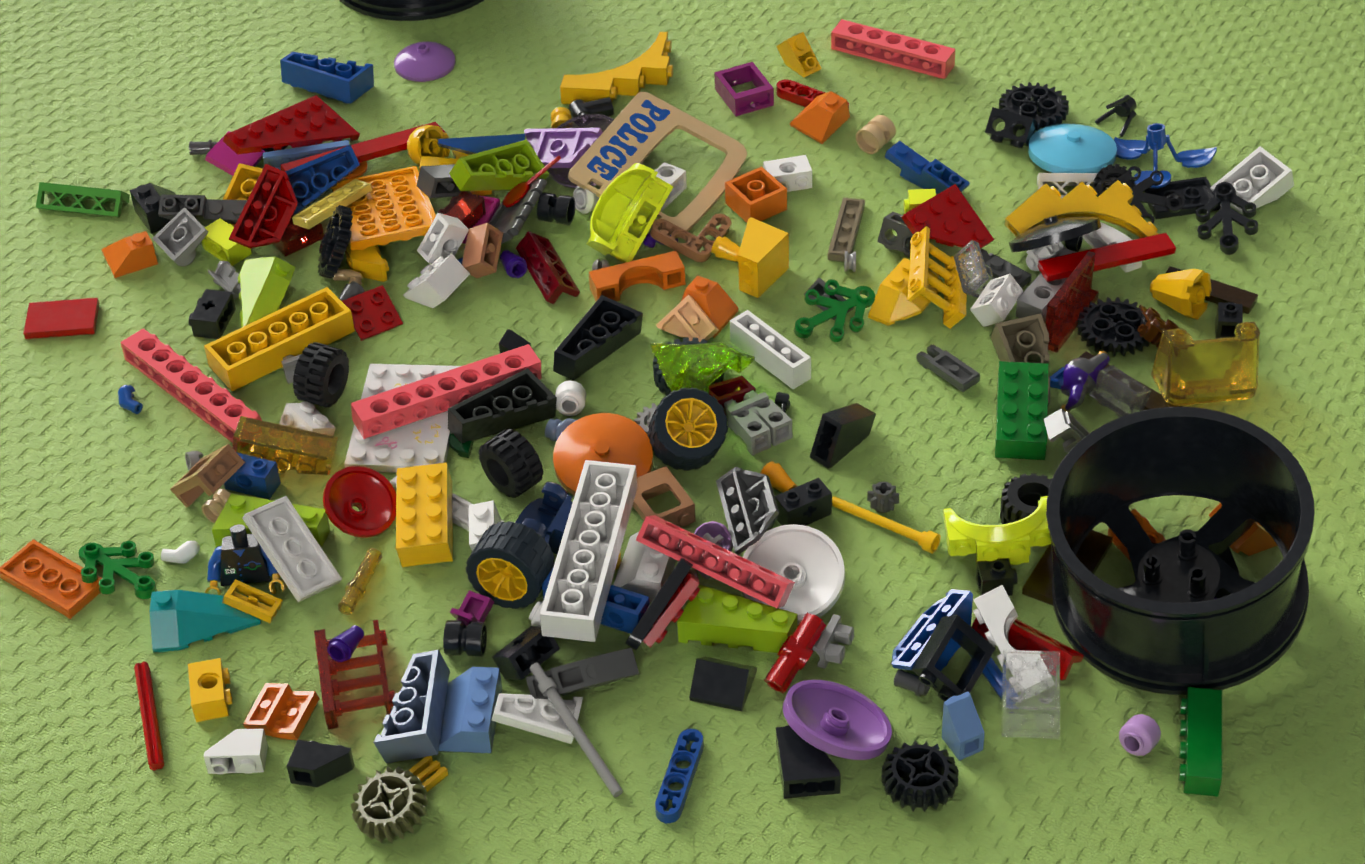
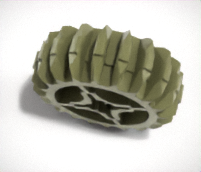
M387 767L385 773L382 774L376 770L375 777L370 778L366 776L367 783L365 785L358 784L360 792L353 794L355 802L351 804L352 818L357 824L358 829L371 840L376 838L377 841L382 843L385 838L393 842L395 836L404 839L406 831L414 833V824L422 825L420 817L427 815L425 807L429 805L426 797L427 791L419 777L414 776L409 770L404 772L403 769L397 767L393 772L392 769Z

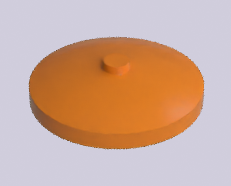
M612 413L588 415L570 424L559 436L553 451L554 470L561 485L575 496L585 460L636 465L637 477L650 473L652 470V445L643 428L627 417Z

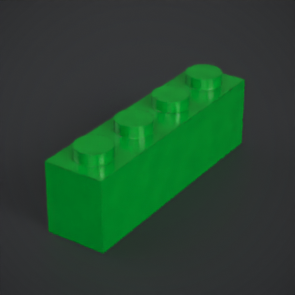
M1188 687L1186 698H1181L1180 714L1185 715V720H1180L1179 736L1184 737V742L1180 741L1179 758L1184 759V764L1179 766L1178 780L1184 781L1183 793L1218 797L1222 781V690Z

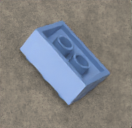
M471 667L448 683L439 751L492 752L497 722L491 721L498 695L502 693L500 668Z

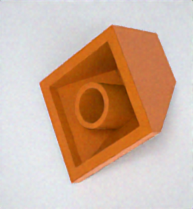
M832 91L819 95L790 122V126L823 144L850 118L848 102Z
M147 231L135 233L101 249L114 278L158 264L154 246Z
M698 275L687 286L682 297L683 300L686 296L690 295L719 329L712 336L713 338L721 332L738 312L737 305L718 282Z

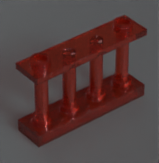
M373 620L375 634L365 635L356 647L376 645L377 654L351 658L343 662L330 659L327 647L331 639H327L325 629L314 631L323 709L328 730L339 728L337 717L342 716V713L385 705L387 715L391 713L394 706L392 700L395 696V691H389L383 646L388 645L386 631L385 629L380 630L378 620ZM379 665L380 674L344 681H337V679L333 680L332 675H337L339 671ZM382 685L383 695L344 702L335 700V696L340 695L339 692Z

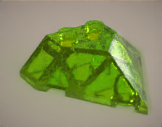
M722 342L703 344L650 343L651 350L655 353L658 366L671 392L681 388H697L709 394V385L726 370L731 368L741 373L755 361V357L749 353Z

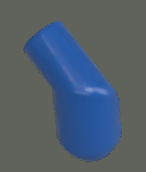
M131 385L121 386L118 390L119 405L128 411L139 414L142 411L143 405L132 399L134 397L132 392H135L134 387Z

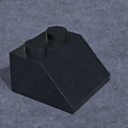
M152 183L140 185L130 190L134 210L151 234L160 231L171 221L170 219L160 217L158 212L161 195H176L175 192Z

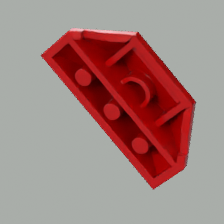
M265 164L229 240L248 248L279 243L298 206L287 172Z

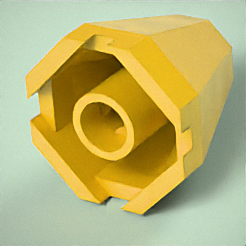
M1199 269L1159 274L1150 284V292L1153 298L1180 314L1196 320L1207 309L1208 303L1204 302L1205 296L1210 297L1212 291L1210 274Z

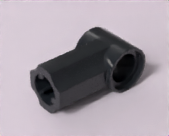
M610 97L590 102L578 99L569 105L572 118L579 127L588 126L592 120L609 117L614 114Z

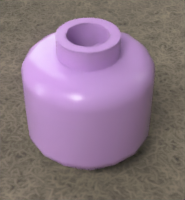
M1137 714L1131 717L1119 731L1121 745L1127 752L1135 756L1148 754L1161 738L1159 725L1154 719L1144 714Z

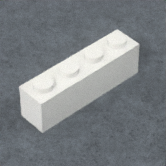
M749 310L730 320V342L791 389H795L811 379V357Z

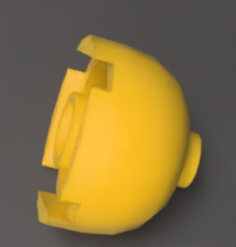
M424 125L418 127L408 138V155L419 166L422 156L448 157L450 149L439 147L438 139H446L449 136L439 126Z

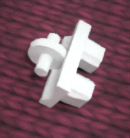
M1062 242L1028 250L1026 251L1028 254L1026 264L1029 269L1040 271L1038 261L1056 257L1065 247Z

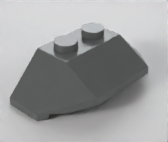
M734 467L716 480L734 552L739 555L746 551L749 546L759 541L766 531L772 529L779 515V510L770 479L767 475Z

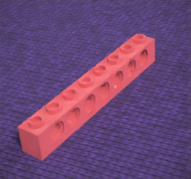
M143 328L120 342L126 361L238 448L243 447L263 434L261 428L262 419L255 410H250L242 400H237L226 388H221L217 385L213 378L207 377L197 366H192L187 362L184 356H179L168 344H163L155 334H150Z
M527 344L352 402V421L363 439L446 412L448 408L527 368L540 380L541 361L531 346Z

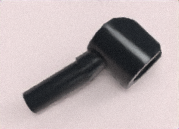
M777 392L775 404L786 413L790 407V396L786 393Z

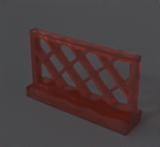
M1087 252L1047 304L1045 325L1049 333L1048 350L1058 353L1076 329L1079 313L1083 312V307H1089L1090 302L1095 303L1098 299L1099 291L1091 289L1095 261L1094 252Z

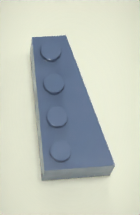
M439 650L412 655L401 680L403 686L398 693H395L392 700L394 706L391 713L386 715L382 722L384 726L381 735L377 734L374 740V744L385 763L438 755L450 670Z

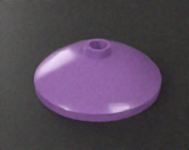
M426 41L414 43L402 49L394 59V68L396 73L404 79L426 82L442 78L450 73L456 61L455 55L450 48L441 43Z

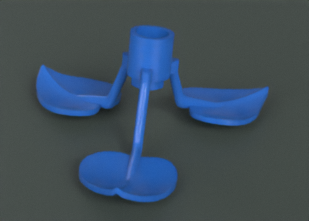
M1160 123L1151 124L1147 127L1146 141L1114 138L1117 146L1116 156L1121 159H1137L1152 149L1153 171H1158V150L1163 149L1166 143L1175 161L1182 162V166L1187 168H1198L1208 165L1217 152V147L1187 150L1177 154L1169 135L1165 133V125ZM1141 171L1140 178L1134 184L1137 185L1150 177L1153 171ZM1160 171L1164 176L1162 183L1158 186L1153 185L1150 188H1161L1168 185L1171 181L1170 172ZM1159 175L1152 176L1154 181L1161 180Z

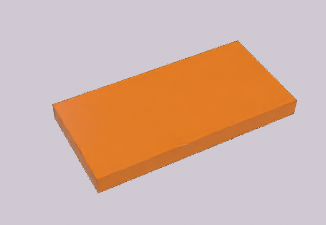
M34 539L0 567L1 579L70 619L101 593L99 591L101 577L98 576L97 580L93 583L83 582L81 577L82 566Z

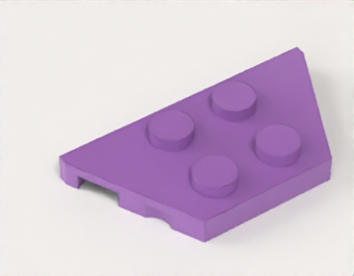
M601 128L524 129L528 142L544 166L557 156L561 157L551 168H572L603 133Z

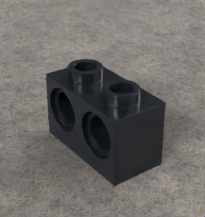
M993 107L985 133L990 136L992 141L1002 143L1003 140L1009 141L1011 146L1022 149L1023 145L1029 146V140L1035 133L1038 122L1032 117ZM1005 122L1004 129L996 131L998 123ZM1025 127L1024 135L1017 137V130Z

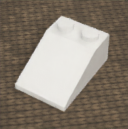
M1260 146L1211 186L1210 189L1213 192L1217 184L1228 182L1235 188L1237 196L1247 202L1254 203L1256 208L1278 200L1294 186L1292 170ZM1230 203V206H1232L1240 214H1243L1241 208Z

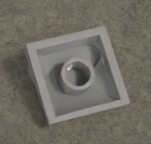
M184 207L152 239L178 266H187L193 262L196 256L195 248L204 239L208 231Z

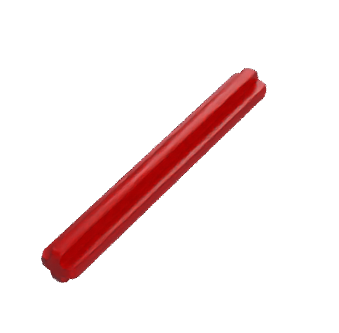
M143 661L142 663H136L134 670L149 768L155 771L164 767V758L149 664Z

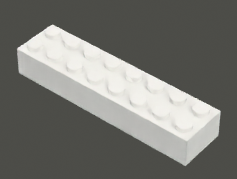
M585 460L540 611L542 636L589 642L596 641L637 491L636 465Z

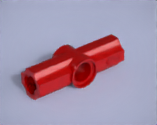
M807 612L794 633L783 643L777 654L779 657L764 679L770 688L781 693L786 692L797 672L808 662L813 653V646L826 627L821 618Z

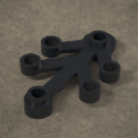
M1132 166L1128 169V172L1115 180H1101L1096 186L1097 196L1099 197L1105 187L1109 188L1117 180L1122 184L1130 180L1137 181L1141 176L1140 168ZM1130 171H1137L1138 176L1132 177ZM1153 171L1150 177L1131 188L1133 191L1131 206L1135 205L1141 211V217L1143 219L1149 218L1153 224L1154 217L1148 214L1141 202L1164 206L1172 213L1181 211L1184 206V198L1178 193H1172L1168 197L1143 192L1153 185L1158 186L1162 183L1164 176L1160 171ZM1159 175L1161 180L1154 181L1152 176ZM1176 201L1178 203V207H1172L1170 205V202Z
M1228 182L1217 184L1213 190V198L1203 207L1196 210V219L1199 222H1206L1198 227V237L1203 240L1209 239L1212 235L1211 230L1222 221L1224 235L1220 238V249L1227 255L1234 254L1239 248L1238 237L1233 234L1232 220L1243 226L1246 234H1256L1258 232V222L1248 219L1256 215V205L1237 196L1232 184ZM1230 203L1241 208L1243 215L1230 208ZM1221 204V209L1210 218V212Z

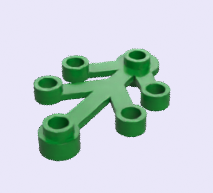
M833 279L825 283V293L830 296L837 294L849 299L839 301L820 296L818 291L814 289L806 292L804 300L808 305H819L829 309L811 318L803 317L796 321L794 333L803 339L811 336L814 327L836 317L829 337L833 342H840L844 336L843 326L847 311L855 306V315L850 320L849 328L853 332H860L864 325L863 316L865 308L870 307L875 301V293L871 288L859 286L856 289L839 286V283ZM832 285L836 289L831 290L828 288V286ZM860 294L866 295L867 298H862ZM813 295L816 299L812 300L808 296ZM853 322L860 323V326L853 325ZM800 324H806L808 327L803 328ZM833 332H839L840 336H835Z
M125 541L120 547L105 548L97 543H87L78 552L79 558L85 564V567L81 570L82 581L85 583L95 582L98 578L95 567L100 564L103 566V578L99 581V591L102 594H111L115 591V573L134 585L136 597L149 599L151 598V593L156 592L155 581L150 576H138L127 568H151L154 565V555L151 552H142L138 555V558H129L137 553L136 544L133 541ZM111 556H123V557H127V558L111 559V558H109V557H111Z

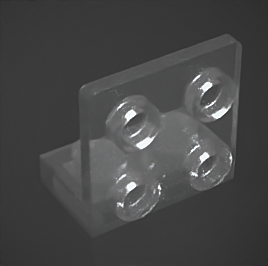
M971 240L953 257L963 292L978 298L989 281L994 279L991 267L984 263L979 243Z

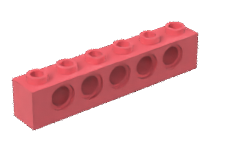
M843 19L831 32V49L942 79H945L955 66V49Z
M656 515L645 517L636 541L677 561H680L681 558L685 559L693 565L692 568L775 608L785 606L795 583Z

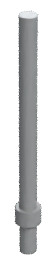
M539 663L531 665L529 669L538 681V688L543 696L549 698L613 797L621 795L623 793L622 788L557 692L558 687L553 679L546 675Z

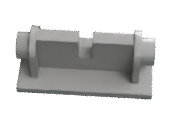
M220 261L216 271L208 270V273L214 278L213 281L217 285L221 286L225 291L232 292L233 299H237L241 291L240 283H238L239 273L235 272L236 269L228 261Z

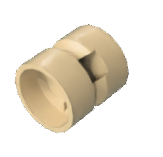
M877 115L857 132L856 142L864 152L875 154L894 138L896 134L895 126L888 117Z

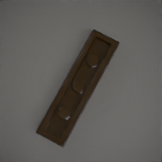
M1170 266L1166 273L1183 270ZM1210 279L1212 291L1210 297L1205 296L1206 301L1218 304V302L1242 304L1243 313L1249 314L1257 302L1258 294Z

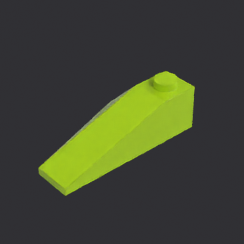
M276 256L245 259L238 275V283H240L241 288L239 300L242 303V310L240 311L241 328L279 309L292 279L295 266Z

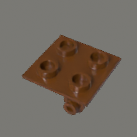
M1139 305L1147 320L1145 325L1141 324L1138 328L1142 338L1156 345L1157 348L1169 356H1177L1181 351L1180 347L1188 349L1183 340L1185 337L1178 331L1179 327L1169 319L1164 321L1155 309L1151 307L1146 309Z

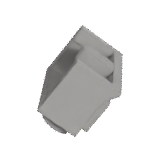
M1062 408L1044 418L1049 440L1054 442L1061 437L1065 441L1063 448L1066 453H1069L1079 441L1090 434L1068 411L1065 412Z

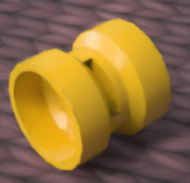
M558 107L551 112V128H573L572 115L569 109Z

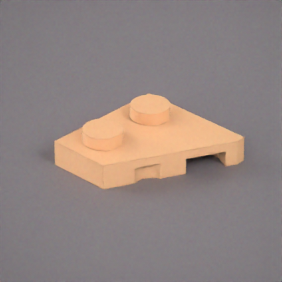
M690 295L686 296L656 324L657 328L681 338L688 337L689 341H692L693 338H698L699 342L702 339L708 341L719 331Z

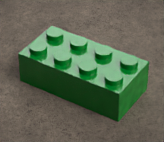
M999 361L995 458L1045 460L1047 430L1044 418L1048 417L1049 364Z

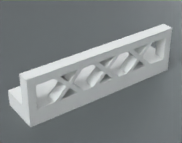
M1038 173L1037 186L1038 189L1045 183L1049 186H1056L1058 191L1064 194L1060 197L1062 199L1068 194L1063 189L1065 186H1077L1080 182H1083L1086 186H1093L1094 179L1098 173ZM1111 177V178H1109V179L1115 180V179H1117V178H1116V177Z

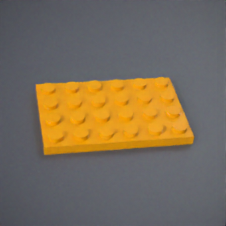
M416 166L343 180L332 188V192L354 179L370 183L372 187L371 192L346 206L351 208L353 216L349 242L351 250H364L370 246H384L390 242L408 241L413 237L426 235L436 215L429 197L416 186L419 176Z

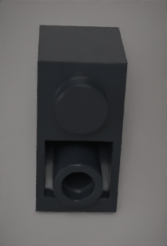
M297 740L288 761L287 770L292 784L319 787L353 770L355 765L351 748L342 745L322 744L316 741Z

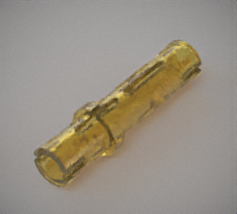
M370 548L367 550L354 578L346 585L345 594L338 604V609L343 614H353L357 603L365 596V588L382 559V553L377 549Z

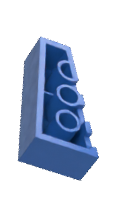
M291 52L280 60L283 83L324 95L327 98L337 99L343 103L351 104L374 87L373 64L366 63L365 67L357 66L355 61L349 60L347 64L338 63L336 58L330 57L319 60L317 55Z
M351 145L285 171L298 202L293 216L303 211L358 168L360 164Z

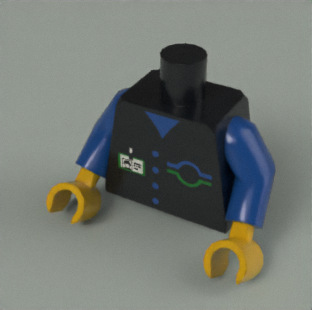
M242 524L232 526L230 528L231 536L222 538V546L215 548L208 562L207 581L210 582V587L206 589L205 593L208 594L210 589H215L218 595H221L218 582L221 583V586L232 585L235 579L245 584L271 581L269 583V590L272 594L276 593L274 584L279 582L282 592L285 591L287 585L283 579H280L279 573L253 534H247L246 527Z

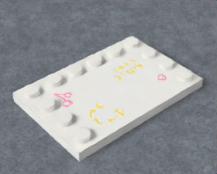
M370 364L361 399L461 366ZM448 411L363 439L354 424L344 463L345 468L362 466L377 472L397 473V468L446 463L449 450V435L452 434L448 429Z

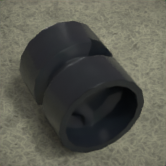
M542 192L537 204L538 220L553 222L555 220L556 223L565 225L572 223L575 214V198L560 195L557 198L556 194Z
M447 620L443 637L445 655H461L465 651L468 656L483 657L487 644L486 623L470 621L468 625H465L463 621Z

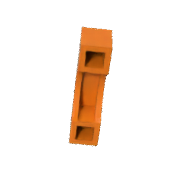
M677 251L589 271L590 290L595 301L601 295L614 301H620L621 294L626 288L639 283L654 284L663 290L685 285V267Z

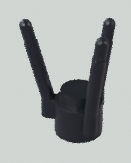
M1125 95L1123 98L1108 104L1106 108L1113 109L1095 120V123H1100L1114 113L1120 117H1128L1120 132V137H1123L1132 118L1136 116L1134 111L1137 107L1136 101L1129 95Z

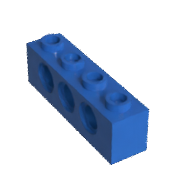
M553 568L542 583L543 598H545ZM611 585L600 624L631 634L650 606L649 597Z

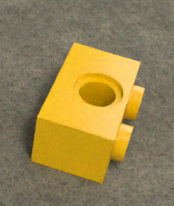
M221 658L189 663L191 706L196 722L229 716L228 705L233 704L231 690L230 688L226 689V684H231L229 670L228 668H223Z

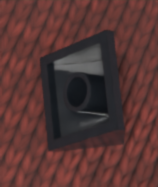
M706 656L697 658L689 698L695 702L743 711L757 672V667Z

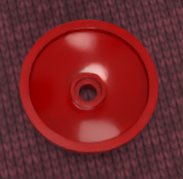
M351 466L339 470L329 479L323 492V506L330 521L344 533L362 538L373 537L387 530L395 520L396 492L391 483L379 472L367 467ZM352 507H357L359 511H355Z

